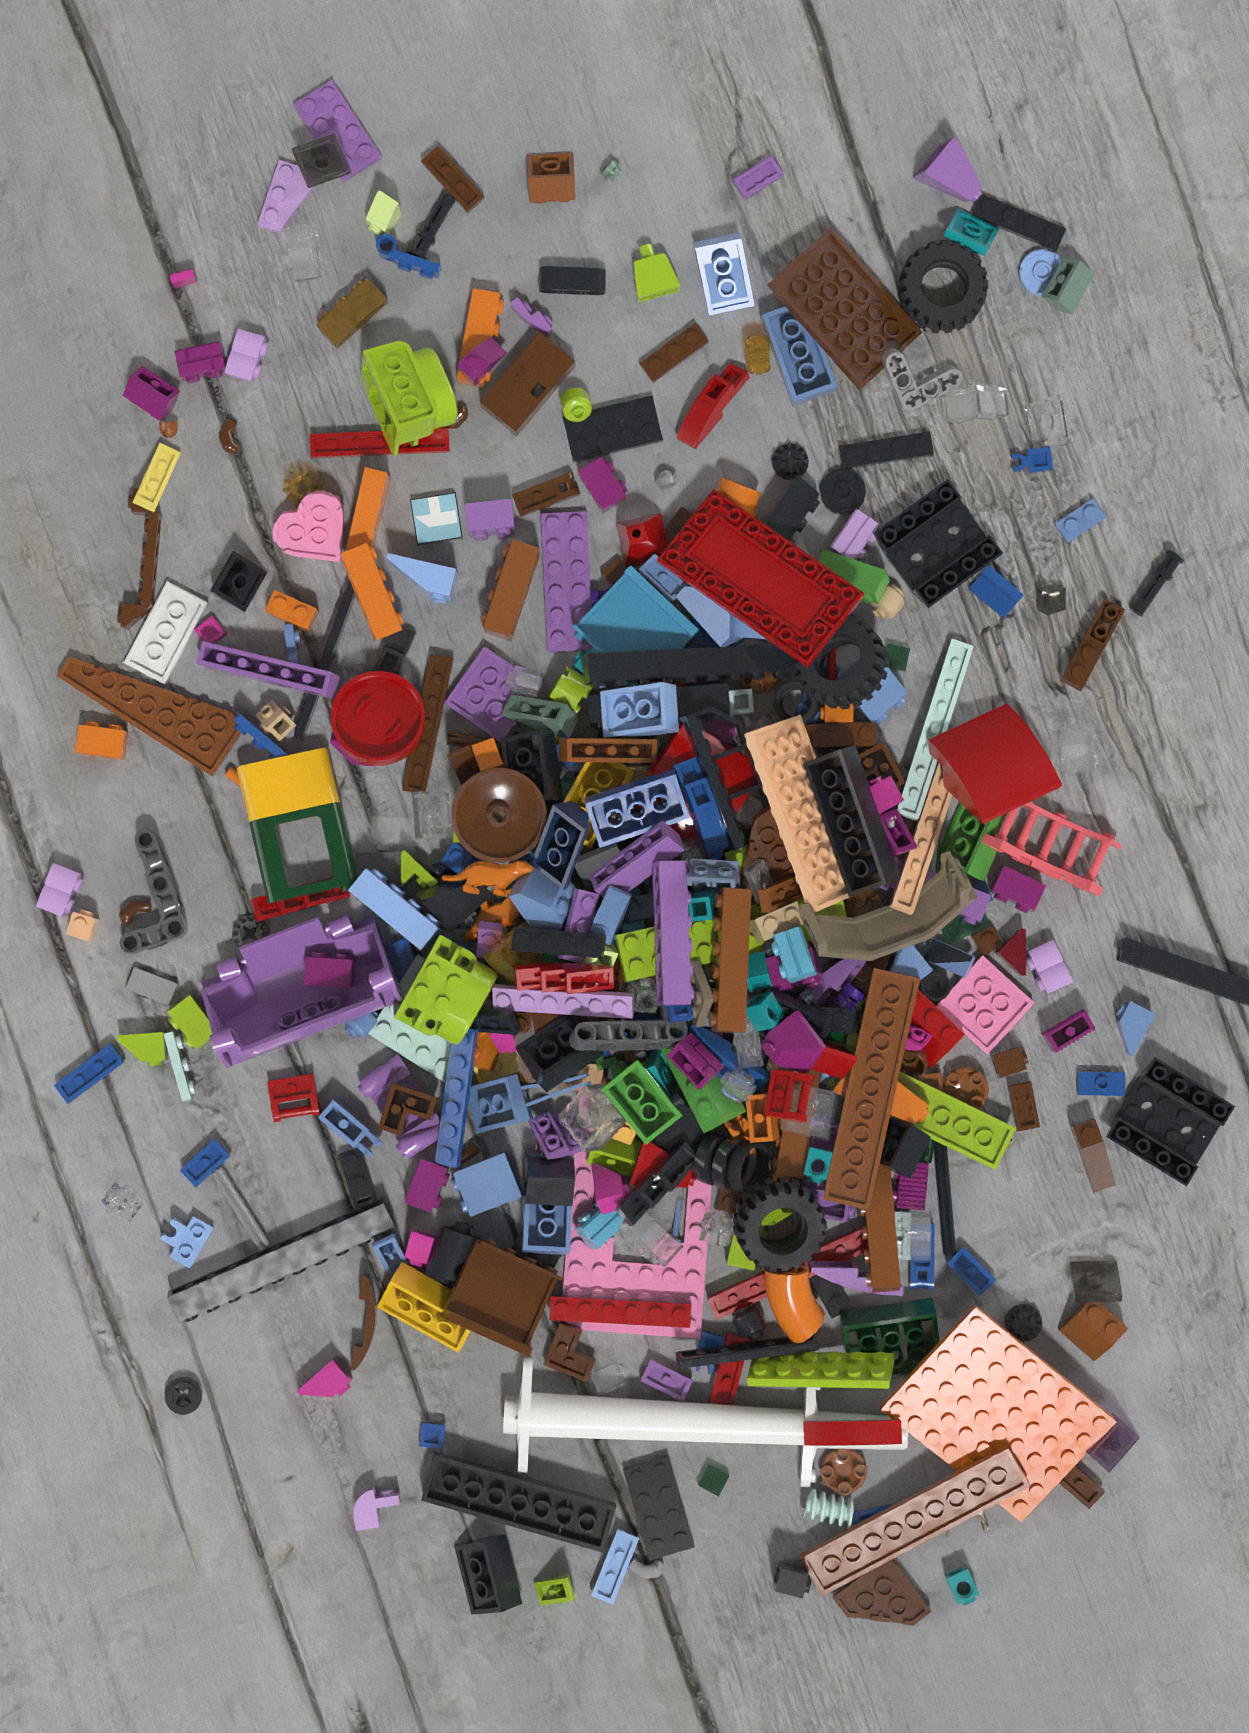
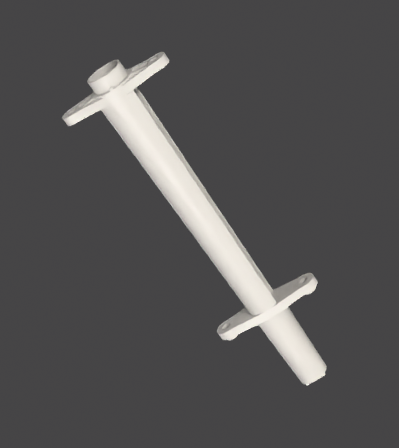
M524 1357L519 1396H505L503 1434H517L519 1452L518 1473L527 1474L529 1437L801 1445L800 1487H810L811 1483H815L816 1470L812 1468V1463L817 1448L905 1450L908 1446V1432L904 1428H902V1444L804 1446L803 1421L892 1420L889 1416L818 1411L816 1390H820V1387H805L803 1410L532 1392L533 1358Z

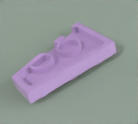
M279 160L257 223L258 227L280 234L304 199H307L317 182L319 183L323 178V174Z

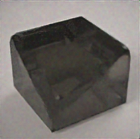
M1057 584L1037 588V610L1046 615L1066 610V588Z

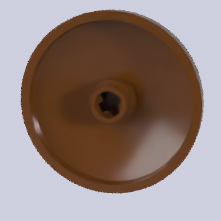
M498 767L482 770L462 784L453 801L451 818L454 832L468 852L488 862L504 863L523 857L537 845L546 825L547 813L544 798L533 781L518 771Z

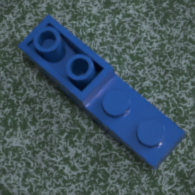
M696 757L674 765L672 768L675 771L677 780L690 808L689 814L706 855L728 848L726 832L707 778H704Z
M693 1022L687 1028L686 1036L692 1032L724 1066L717 1076L735 1088L741 1083L751 1090L758 1092L770 1080V1072L731 1051L732 1043L704 1027H695Z

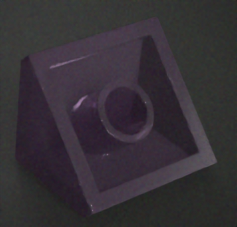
M1113 1413L1111 1415L1115 1417L1117 1422L1086 1451L1109 1473L1140 1438Z

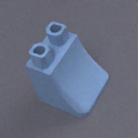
M912 945L896 951L888 971L920 978L921 980L933 970Z

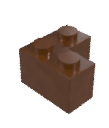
M884 742L859 754L866 778L872 776L875 779L881 776L883 780L891 776L897 788L905 784Z
M392 1083L378 1129L401 1136L404 1134L410 1114L427 1120H433L440 1097Z

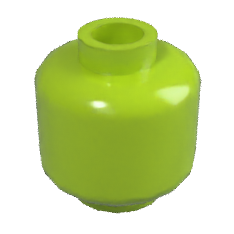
M574 387L562 394L560 405L566 419L572 422H580L590 416L592 404L588 393L584 389Z

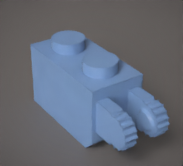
M336 1099L332 1100L318 1117L354 1148L357 1147L369 1158L374 1154L371 1149L361 1143L364 1137L367 1136L376 1146L381 1147L383 1144L366 1124Z

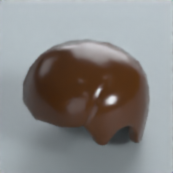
M923 1049L918 1051L905 1050L900 1071L911 1077L917 1074L922 1077L928 1065L926 1052Z

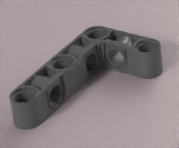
M148 829L139 830L135 834L134 840L138 856L141 858L146 871L144 875L152 899L157 904L161 918H159L158 923L142 928L139 927V929L122 935L119 942L120 947L124 952L130 954L163 946L184 937L188 931L182 904L158 836ZM145 834H150L152 837V842L148 846H143L141 843V838ZM159 878H165L167 881V885L163 890L156 888V881ZM178 921L182 929L180 933L174 935L170 927L172 923ZM135 937L137 946L130 950L126 946L127 939Z
M655 991L659 1020L582 1022L572 1031L569 1036V1043L572 1048L580 1051L673 1049L686 1037L687 1024L686 1021L669 1023L666 1007L657 1006ZM670 1031L675 1032L678 1038H674ZM624 1032L631 1034L633 1039L627 1038ZM578 1033L584 1034L587 1040L581 1039Z

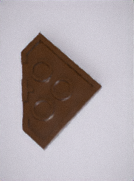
M770 805L753 816L741 870L742 884L746 889H751L753 900L759 897L758 889L794 873L792 864L787 857L784 842L779 835L776 820L771 813Z
M893 1559L854 1579L832 1596L843 1613L850 1618H863L872 1621L914 1626L932 1612Z

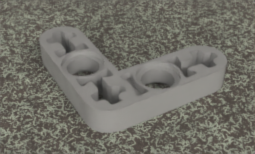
M895 348L888 349L882 356V363L897 399L906 410L912 411L953 390L962 381L961 372L956 367L948 365L915 382L908 363L899 350ZM893 356L896 357L895 361L899 367L898 369L891 363ZM950 373L953 374V380L951 381L947 380L949 378ZM902 374H906V382L902 385H897V378ZM939 378L942 380L941 383L943 384V386H941L940 382L938 381ZM935 383L934 391L925 393L926 385ZM917 390L923 395L922 397L919 396ZM912 395V402L908 403V396Z

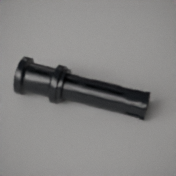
M445 193L442 194L423 230H419L416 233L417 238L412 247L407 249L408 254L426 260V253L430 246L436 242L435 235L451 207L456 202L453 197Z
M1166 550V556L1159 566L1154 568L1153 572L1155 574L1133 606H1131L1130 610L1135 614L1143 616L1165 582L1172 580V574L1178 565L1183 564L1184 559L1171 550Z

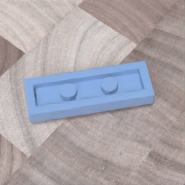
M617 1528L591 1596L613 1605L638 1543V1536Z

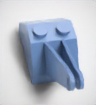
M684 587L675 596L720 647L740 646L747 638L765 639L693 587Z
M534 867L532 872L518 877L508 896L531 929L565 931L576 887L570 880L567 889L563 890Z
M586 1073L575 1077H570L562 1083L588 1077L589 1074ZM520 1074L471 1086L469 1107L476 1133L533 1119L531 1105L570 1090L591 1085V1081L565 1088L531 1102L528 1101L525 1089L541 1086L538 1083L521 1084Z

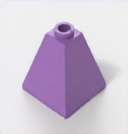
M955 137L942 142L913 177L918 182L964 202L971 201L973 203L982 194L980 191L982 185Z

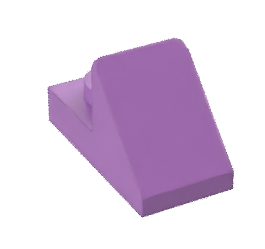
M479 921L476 958L499 960L501 956L503 923Z

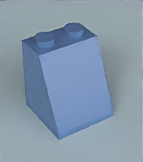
M859 660L839 676L837 680L851 675L858 666ZM888 667L884 668L888 674L886 680L881 679L880 684L882 687L879 692L875 690L872 693V699L869 701L864 699L861 701L862 705L855 707L868 723L876 722L879 725L889 716L886 713L892 707L897 709L906 701L904 696L908 692Z
M506 1151L454 1172V1178L451 1179L455 1191H460L463 1200H460L461 1207L465 1214L469 1212L470 1217L523 1196Z

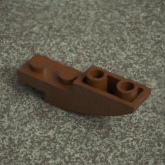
M1106 598L1103 600L1060 681L1081 692L1125 611L1124 608Z

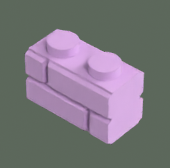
M856 509L829 550L833 553L861 561L867 552L863 548L868 541L870 543L874 542L875 537L873 533L877 531L876 529L879 524Z

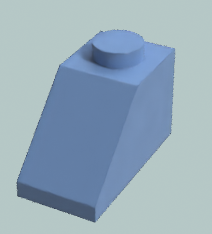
M610 885L596 913L589 933L606 935L605 944L611 945L615 935H618L632 894Z
M1127 1001L1126 1004L1122 1003L1117 1010L1116 1016H1118L1116 1023L1126 1054L1133 1056L1155 1014L1132 1001Z

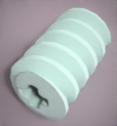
M812 1489L805 1502L803 1518L810 1512L811 1520H814L816 1515L819 1514L820 1522H823L826 1516H828L829 1524L838 1519L840 1527L844 1521H847L848 1528H850L854 1513L853 1499L849 1498L844 1503V1497L840 1495L837 1501H835L833 1493L826 1499L824 1491L817 1497L816 1489Z

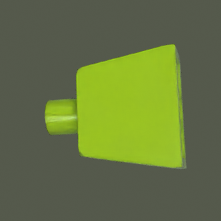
M652 244L639 247L642 259L634 261L638 303L679 292L680 283L666 254L655 255Z

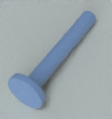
M677 1199L672 1239L668 1238L667 1241L681 1243V1240H678V1231L683 1200Z

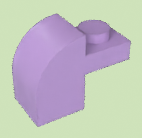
M375 1487L365 1490L354 1506L353 1515L356 1531L380 1527L379 1508L400 1505V1492L394 1493V1489L380 1491V1495L377 1496Z

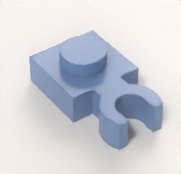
M293 624L283 625L288 662L300 664L297 643H301L299 629L295 630Z

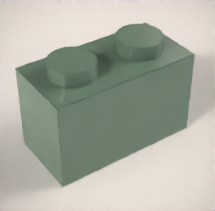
M1063 256L1042 298L1055 310L1073 314L1095 274L1080 260Z

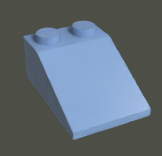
M740 233L694 242L709 315L754 306Z
M387 553L386 558L389 564L426 595L431 597L433 602L439 604H446V601L452 602L458 579V573L455 568Z
M660 682L600 691L603 738L679 732L676 685Z

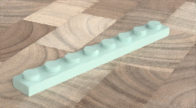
M955 639L950 640L901 793L904 801L897 806L900 816L915 821L919 820L937 760L929 753L928 740L946 732L974 647L970 644Z

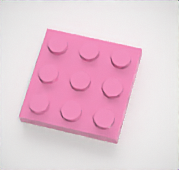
M982 955L970 968L966 979L962 977L950 990L949 995L941 1000L936 1007L988 1055L1030 1009L1034 1002Z

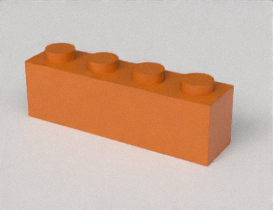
M473 288L460 361L474 347L487 338L491 337L494 340V337L499 336L500 323H497L498 314H503L504 301L501 300L500 293ZM492 370L476 387L485 388L486 382L491 380ZM459 371L457 372V383L474 386Z
M365 543L340 553V558L374 641L401 631V625L404 622L400 612H395L392 606L395 600L391 590L386 591L383 583L386 581V577L382 568L377 569L374 561L377 559V555L373 546L369 547Z

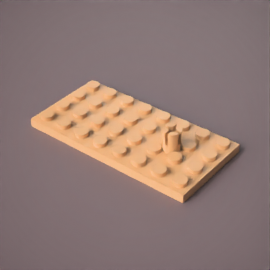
M801 715L744 734L747 747L754 760L755 769L760 776L763 791L768 798L771 813L776 820L779 835L784 842L788 860L791 862L795 872L796 882L803 894L804 904L809 903L814 913L849 898L803 764L816 759Z

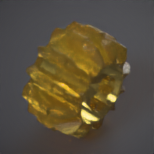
M761 334L748 336L745 342L748 372L750 374L756 373V375L769 373L771 369L769 338L767 335Z
M299 469V476H296L292 471L290 475L293 480H284L289 486L284 487L283 492L290 493L286 496V500L289 502L294 499V507L299 505L308 492L323 489L321 484H316L320 478L318 476L312 477L313 472L311 470H308L305 476L303 469ZM303 484H305L308 490L306 492L303 491L301 494L298 486L301 485L303 487Z

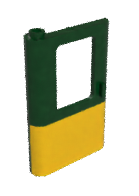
M319 748L237 767L267 904L333 889H341L342 892H348L349 888L358 879L328 748ZM317 816L321 819L333 870V878L291 888L287 884L275 827L279 824Z

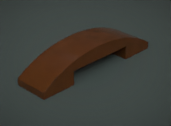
M368 1274L361 1276L359 1299L368 1300L363 1345L355 1344L353 1346L350 1370H356L367 1355L376 1329V1295Z

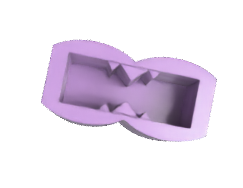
M238 329L227 361L225 374L250 383H254L255 378L259 379L262 371V366L259 363L261 357L266 356L269 347L265 336Z
M53 863L36 907L61 917H65L67 913L70 914L75 904V901L72 900L75 891H80L83 884V879H81L82 873Z
M1054 940L1026 952L1028 956L1026 957V964L1030 971L1034 969L1038 977L1035 979V983L1040 992L1044 991L1045 994H1049L1073 983Z

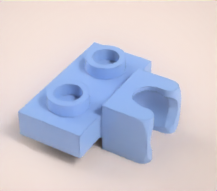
M194 1215L187 1225L171 1217L170 1224L176 1228V1232L172 1235L163 1232L160 1235V1239L174 1247L169 1255L170 1258L190 1268L213 1230V1226Z

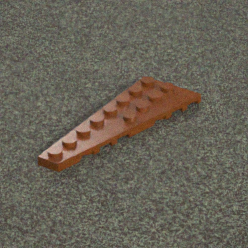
M72 657L67 659L57 674V677L212 777H214L242 734L234 727L236 722L232 719L236 716V713Z

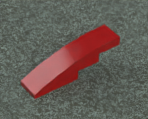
M328 878V879H324V880H320V881H316V882H321V881H325V880H330V879H332V878ZM333 889L267 904L266 895L252 898L250 902L255 921L259 922L350 897L349 891L342 892L341 889Z
M582 963L515 965L517 991L541 988L542 993L566 990L567 994L614 989L613 966Z
M900 1419L803 1421L804 1446L902 1444V1423Z

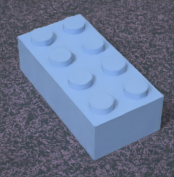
M375 868L373 870L365 869L348 891L418 949L427 951L444 930L440 927L441 922L432 914L428 913L425 915L422 912L424 907L414 899L410 898L407 900L404 897L406 892L396 884L392 883L389 885L385 882L388 878Z

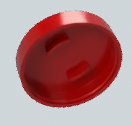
M372 671L360 674L349 680L339 690L333 701L331 725L335 739L340 748L349 757L360 763L371 766H385L399 762L416 749L424 734L426 719L422 699L415 687L397 674L386 671Z

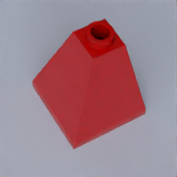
M661 513L616 523L624 564L627 568L630 565L635 567L645 564L654 554L659 557L668 546Z
M642 1141L629 1184L636 1186L669 1153L652 1142L645 1145ZM693 1169L676 1186L677 1188H688V1185L693 1186L696 1178Z

